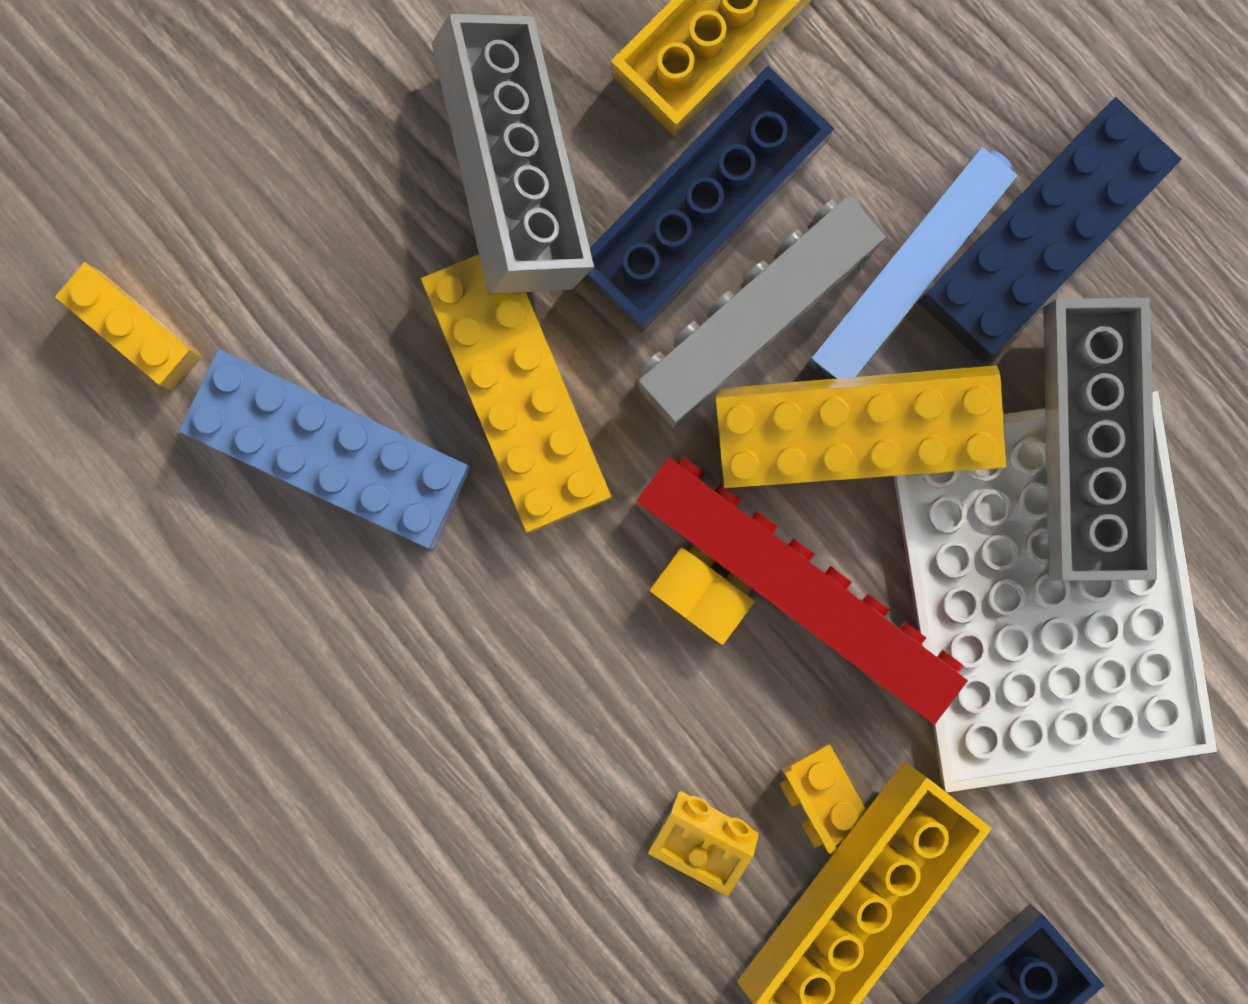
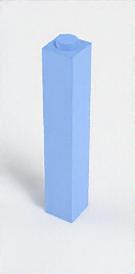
M983 147L977 152L808 361L807 364L825 379L856 377L1018 176L1011 170L1012 165L1006 157L994 150L988 152Z

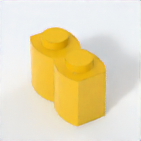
M693 545L690 551L680 547L648 590L723 646L755 603L747 595L752 588L731 572L726 578H723L711 569L715 560L697 546Z

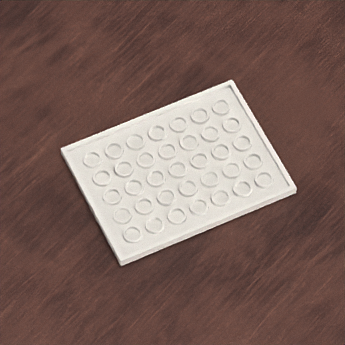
M1158 391L1152 392L1157 580L1049 581L1045 408L1003 414L1006 468L894 476L917 630L927 637L922 646L936 656L943 649L964 665L960 674L968 680L935 725L932 724L942 789L946 793L1217 752Z

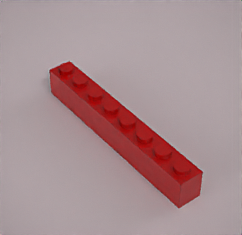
M683 456L679 463L668 457L636 500L639 504L933 725L937 723L968 682L960 674L964 667L962 663L943 649L937 656L922 646L927 637L904 621L900 628L895 626L885 618L889 611L888 608L868 593L862 600L847 590L852 581L832 566H829L824 573L810 562L815 555L813 552L794 538L788 545L773 534L778 526L758 511L752 517H749L736 507L742 499L727 488H724L722 484H719L713 490L700 480L705 472Z

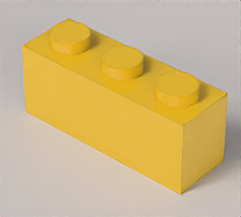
M86 262L81 265L55 296V298L158 385L173 391L202 358L106 275Z

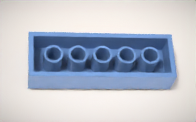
M221 349L217 350L179 429L180 433L433 550L473 469L463 462Z

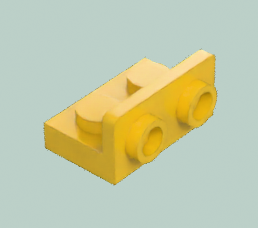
M827 743L783 767L781 770L786 780L779 783L792 808L799 804L803 808L809 820L801 825L814 848L823 845L825 850L831 854L837 850L836 846L842 843L866 812V808L831 745Z
M680 791L673 802L671 811L652 841L648 854L729 897L753 858L759 834L751 829L743 820L731 818L712 808L702 798L689 796Z

